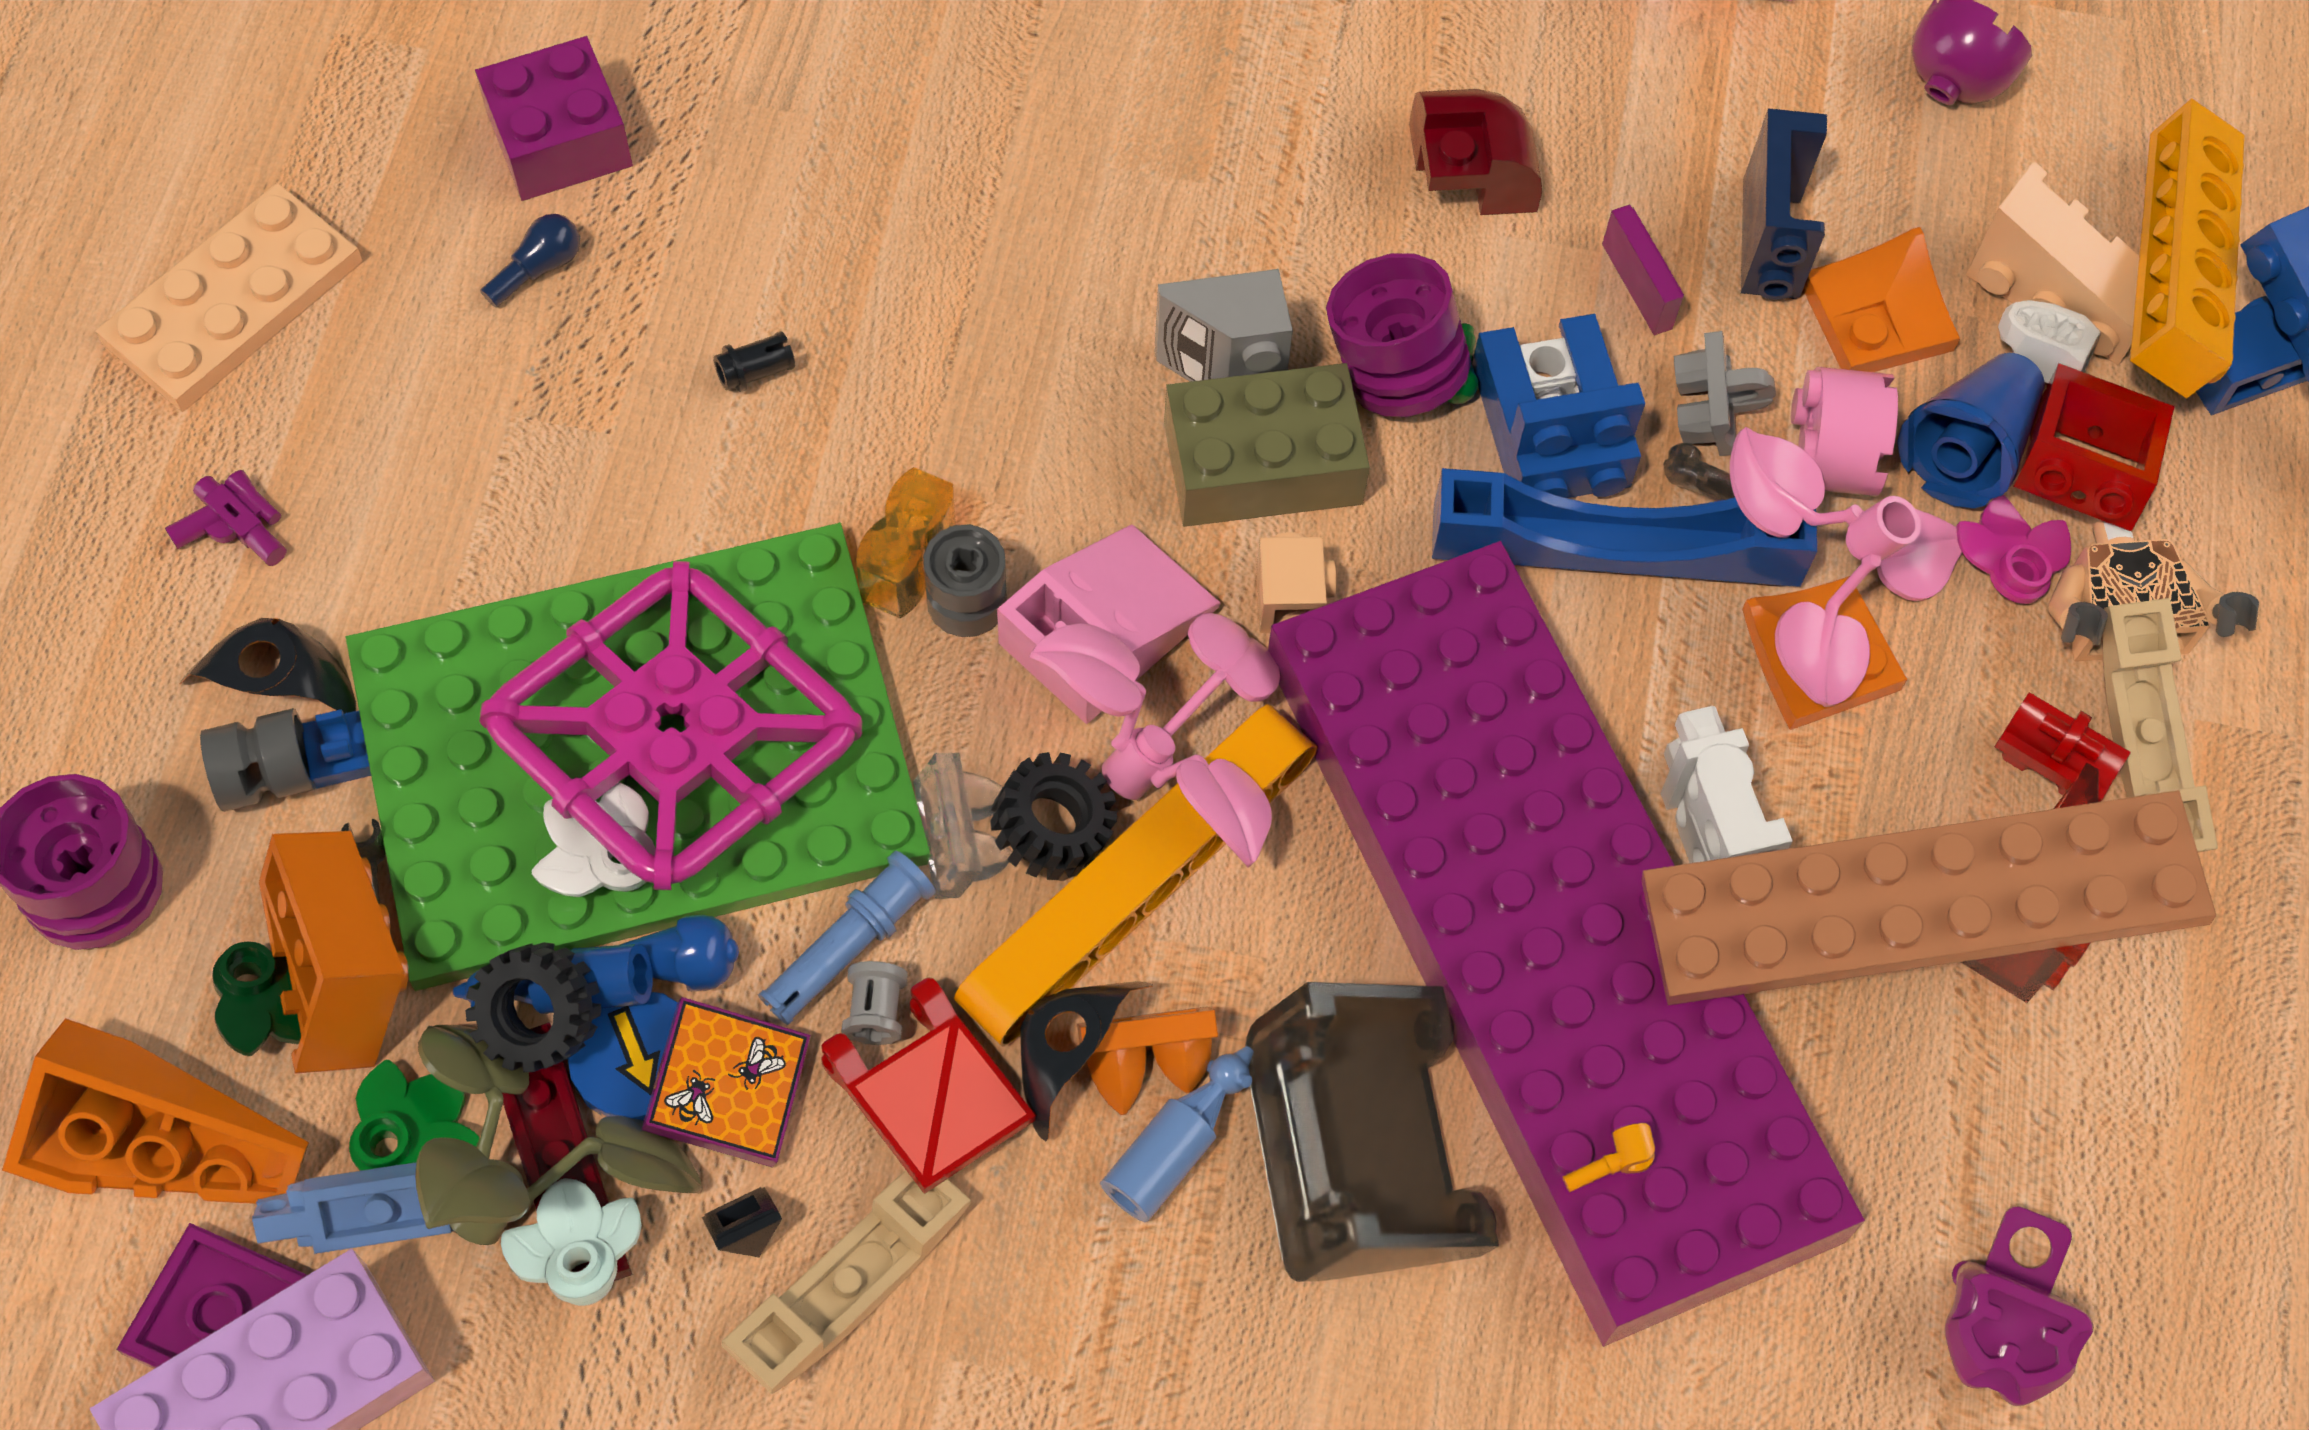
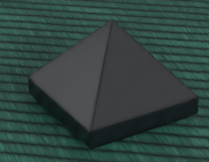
M759 1187L704 1214L705 1216L702 1217L719 1251L760 1257L782 1220L777 1207L765 1187Z

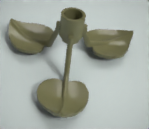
M428 1025L427 1029L423 1032L418 1042V1052L427 1070L437 1080L451 1088L469 1094L485 1093L488 1100V1110L478 1148L463 1140L441 1137L427 1141L418 1155L415 1175L416 1189L427 1229L450 1225L460 1237L469 1242L479 1245L495 1244L508 1222L520 1219L529 1211L534 1200L581 1159L590 1154H598V1162L605 1172L618 1180L634 1186L678 1193L699 1194L702 1190L701 1179L685 1152L673 1139L643 1131L644 1121L641 1119L619 1115L602 1118L595 1129L598 1138L588 1137L526 1189L522 1175L515 1167L504 1161L489 1159L503 1105L502 1093L523 1094L529 1085V1073L523 1072V1067L513 1071L503 1068V1057L491 1061L483 1054L488 1047L485 1040L475 1043L470 1034L477 1030L475 1028L460 1025Z

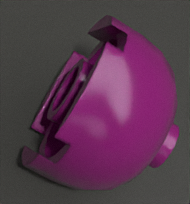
M1933 0L1913 35L1912 57L1917 72L1926 82L1924 88L1931 97L1947 105H1953L1955 101L1980 103L1988 102L2001 95L2019 77L2032 57L2030 43L2014 25L2008 34L1994 25L1993 22L1997 18L1998 13L1985 5L1973 0H1940L1938 3L1936 0Z

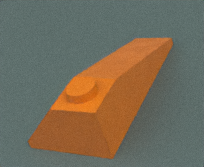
M65 1018L34 1058L2 1171L73 1194L93 1195L97 1188L134 1190V1197L158 1198L162 1191L197 1193L204 1201L256 1204L258 1199L287 1193V1186L296 1183L309 1142L138 1044Z

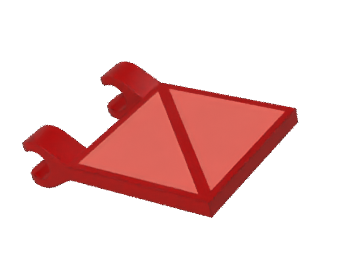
M930 977L923 979L910 989L913 998L909 1003L910 1011L915 1018L930 1032L872 1069L868 1070L856 1048L843 1033L832 1036L821 1045L822 1052L824 1053L821 1057V1062L825 1071L848 1093L924 1194L1033 1123L1036 1119L1035 1113L957 1016L940 985Z

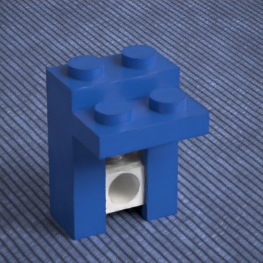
M1589 314L1560 319L1559 329L1562 338L1519 345L1514 327L1480 332L1472 367L1478 379V389L1503 472L1526 485L1564 498L1593 494L1597 497H1607L1631 487L1641 459L1635 433L1646 403L1639 382L1618 386L1596 315ZM1535 372L1547 373L1552 377H1544Z

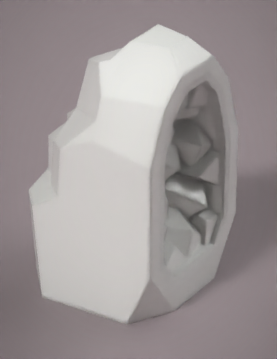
M2032 300L2015 302L2006 307L1998 325L2000 339L2012 347L2014 353L2023 355L2033 361L2042 372L2044 382L2049 383L2058 363L2085 373L2101 335V331L2085 315L2053 303Z

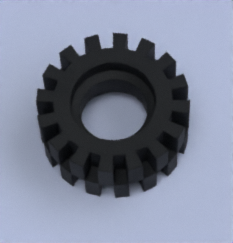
M1050 752L1038 754L1034 762H1032L1030 757L1022 761L1016 771L1013 770L994 800L991 811L995 812L990 820L991 831L1002 830L995 840L997 847L1001 851L1011 846L1013 852L1007 860L1015 867L1022 858L1028 861L1030 864L1026 874L1037 877L1043 867L1047 868V880H1058L1064 871L1068 878L1078 875L1083 867L1088 866L1097 857L1114 832L1111 829L1117 822L1118 811H1110L1116 802L1113 791L1101 794L1100 791L1106 784V779L1099 773L1091 780L1086 775L1091 765L1082 759L1076 768L1069 766L1070 754L1060 752L1053 764ZM1043 798L1061 804L1072 815L1075 821V830L1070 834H1060L1047 829L1035 817L1032 811V802Z

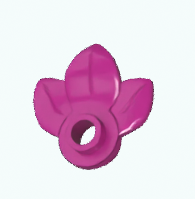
M2005 495L1994 498L1981 513L1979 523L1960 521L1956 526L1957 541L1965 557L1973 565L1990 575L1994 587L2001 595L2016 603L2029 604L2039 600L2050 587L2051 575L2063 570L2071 557L2070 532L2064 520H2051L2031 529Z

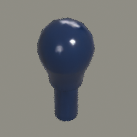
M545 214L535 219L528 228L520 246L511 255L512 261L480 289L481 294L492 306L497 308L528 279L535 280L542 274L562 267L572 261L579 251L580 235L575 224L566 216L559 214Z

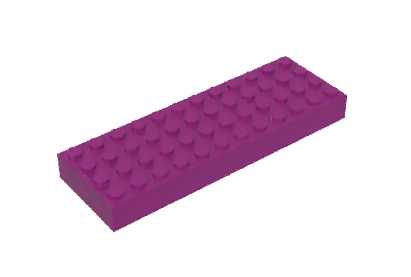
M1502 542L1493 543L1271 625L1268 651L1279 667V686L1302 733L1317 745L1318 749L1314 757L1602 1346H1607L1845 1244L1864 1223L1865 1219L1744 994L1667 1005L1641 879L1643 870L1675 865ZM1638 1123H1646L1650 1126L1655 1145V1157L1652 1165L1647 1170L1640 1173H1622L1619 1171L1612 1175L1608 1174L1574 1191H1568L1562 1176L1599 1160L1605 1155L1616 1153L1612 1135L1615 1130Z

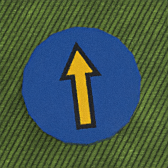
M651 992L647 1003L642 1005L601 1008V1016L591 1021V1023L598 1026L593 1037L584 1041L586 1046L568 1058L570 1076L574 1087L590 1109L600 1115L602 1113L606 1117L619 1115L644 1121L678 1002L663 993Z

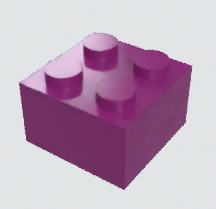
M588 36L475 69L488 117L521 201L633 166L624 123Z

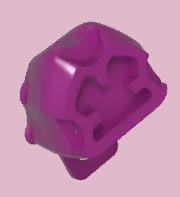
M2013 1206L2004 1213L1985 1264L1962 1261L1953 1268L1952 1279L1956 1285V1295L1953 1307L1945 1322V1337L1956 1374L1965 1386L1975 1389H1993L1998 1391L2000 1396L2010 1405L2024 1406L2056 1390L2074 1374L2078 1357L2093 1333L2094 1324L2083 1310L2051 1293L2072 1240L2071 1231L2066 1225L2023 1207ZM2025 1227L2040 1229L2046 1234L2050 1242V1253L2047 1260L2033 1268L2017 1264L2009 1250L2012 1236L2018 1230Z

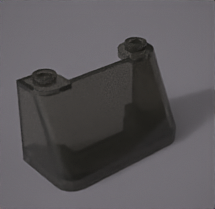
M1306 982L1256 1019L1251 1025L1245 1046H1249L1254 1051L1248 1067L1252 1077L1250 1090L1281 1258L1284 1268L1291 1279L1297 1282H1322L1477 1258L1499 1247L1496 1234V1217L1488 1200L1481 1192L1475 1189L1453 1191L1428 1073V1068L1439 1062L1445 1055L1454 1037V1023L1448 1012L1443 987Z

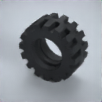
M546 942L533 945V943L511 949L489 960L490 964L481 967L474 977L479 982L468 988L466 996L467 999L475 1001V1006L465 1010L466 1021H476L478 1029L470 1034L475 1043L485 1040L488 1047L483 1054L491 1061L503 1057V1068L513 1071L523 1067V1072H536L540 1069L556 1065L576 1054L586 1046L584 1041L593 1037L598 1026L591 1023V1021L601 1016V1004L592 1003L591 996L600 993L597 981L587 983L584 976L591 970L584 961L575 965L571 962L575 953L569 949L562 948L555 951V944ZM528 979L540 985L551 999L554 1009L553 1024L547 1033H535L527 1028L517 1016L514 1006V994L518 983L522 980Z

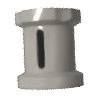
M865 961L852 964L848 968L847 976L848 982L853 985L850 1017L842 1021L841 1032L850 1040L863 1044L887 1045L900 1040L902 1025L896 1021L899 991L907 985V971L902 967L885 962Z

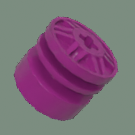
M1390 253L1366 260L1346 272L1331 289L1326 305L1330 329L1337 351L1341 356V361L1348 365L1354 397L1364 409L1382 416H1413L1431 411L1448 401L1466 382L1471 366L1468 346L1449 275L1435 260L1415 253Z
M79 774L48 776L21 788L0 807V886L9 898L17 904L18 909L27 918L31 926L50 943L74 950L105 947L129 936L151 915L162 893V864L154 846L146 838L142 828L136 824L133 815L121 797L104 782Z

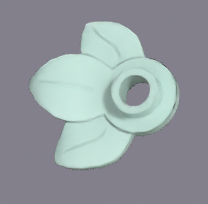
M560 1179L542 1195L536 1211L537 1223L504 1231L501 1237V1248L511 1270L521 1280L534 1283H548L552 1293L562 1301L578 1306L590 1305L604 1298L612 1288L617 1273V1260L637 1243L642 1227L641 1215L634 1198H622L601 1207L595 1194L586 1184L574 1179ZM590 1262L582 1271L571 1272L576 1266Z

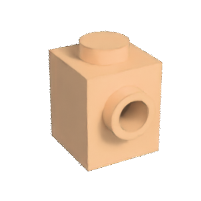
M1286 532L1277 534L1274 537L1260 538L1256 564L1260 633H1270L1271 625L1325 606L1327 604L1326 598H1334L1336 593V568L1334 560H1324L1322 537H1305L1299 533Z

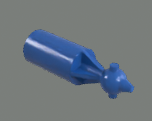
M641 944L570 950L575 953L571 961L574 965L584 961L591 971L584 976L587 983L597 981L600 993L591 996L592 1003L601 1004V1008L642 1005L649 1000L653 986V973L649 955ZM478 971L473 973L466 982L453 988L454 997L468 1000L471 1007L475 1006V1001L467 999L466 996L468 988L479 982L474 977ZM528 979L518 983L515 989L514 1000L532 1004L540 1014L554 1013L551 999L540 985Z

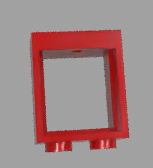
M2058 363L2041 397L2013 487L2132 532L2157 486L2175 406ZM2055 431L2136 461L2137 465L2133 467L2054 437ZM2075 491H2081L2086 495V497L2083 499L2075 498L2072 495V493Z

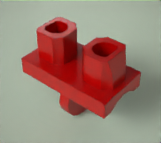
M2030 692L1994 746L2002 751L2004 761L2021 771L2032 769L2056 783L2059 794L2076 804H2081L2085 801L2089 804L2101 802L2131 754L2127 749L2089 728L2088 724L2092 719L2090 715L2080 711L2074 719Z

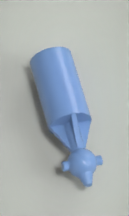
M1245 1046L1233 1054H1224L1215 1060H1211L1207 1067L1210 1082L1178 1100L1169 1099L1102 1179L1100 1185L1104 1192L1129 1215L1139 1221L1148 1222L1214 1142L1216 1134L1213 1129L1224 1096L1226 1094L1238 1093L1252 1084V1077L1248 1067L1254 1051L1249 1046Z

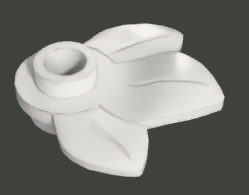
M617 783L603 794L599 803H596L649 853L655 856V845L646 834L649 812L644 800L630 787ZM553 799L545 803L543 812L544 823L552 841L557 847L541 859L532 869L533 877L542 886L564 896L581 897L602 886L614 891L627 892L636 890L646 883L632 874L622 864L612 862L611 858L613 855L573 817L569 819L563 818L552 807Z

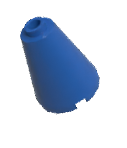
M2000 354L1927 400L1910 413L1901 426L1897 445L1901 463L1906 471L1909 473L1914 468L1918 475L1926 481L1921 487L1926 493L1952 506L1978 508L1987 505L1991 499L2001 497L2008 491L2016 478L2044 391V377L2038 366L2020 354Z

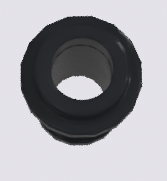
M780 331L773 336L735 349L730 344L723 346L722 353L713 357L715 370L725 390L736 388L737 391L742 392L747 389V383L786 369H794L795 359L790 345L783 346L788 340L786 335Z

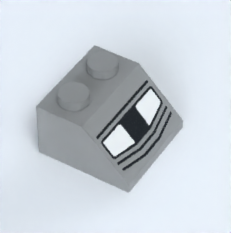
M1279 269L1158 284L1154 352L1156 361L1190 382L1288 370L1293 329Z

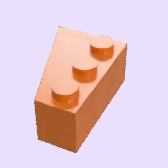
M351 831L272 834L261 871L259 886L273 957L286 956L292 990L283 991L280 995L283 1014H297L300 1026L301 1039L298 1049H294L291 1053L294 1072L297 1074L375 1067L398 994L406 990L409 973L404 953L396 951L391 938L390 918L387 907L384 904L378 903L372 888V870L369 860L366 857L360 856Z

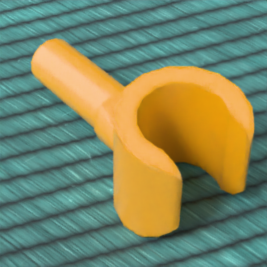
M1638 1123L1615 1130L1612 1135L1616 1153L1605 1155L1599 1160L1562 1176L1568 1191H1574L1608 1174L1612 1175L1619 1171L1622 1173H1640L1647 1170L1652 1165L1655 1157V1145L1650 1126L1646 1123Z

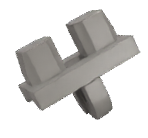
M1723 331L1704 333L1705 349L1674 356L1676 384L1680 395L1708 391L1709 397L1707 401L1678 405V428L1683 444L1715 442L1719 456L1731 455L1737 436L1735 413L1758 410L1770 405L1776 394L1775 380L1768 374V371L1760 368L1732 370L1730 356L1725 355Z

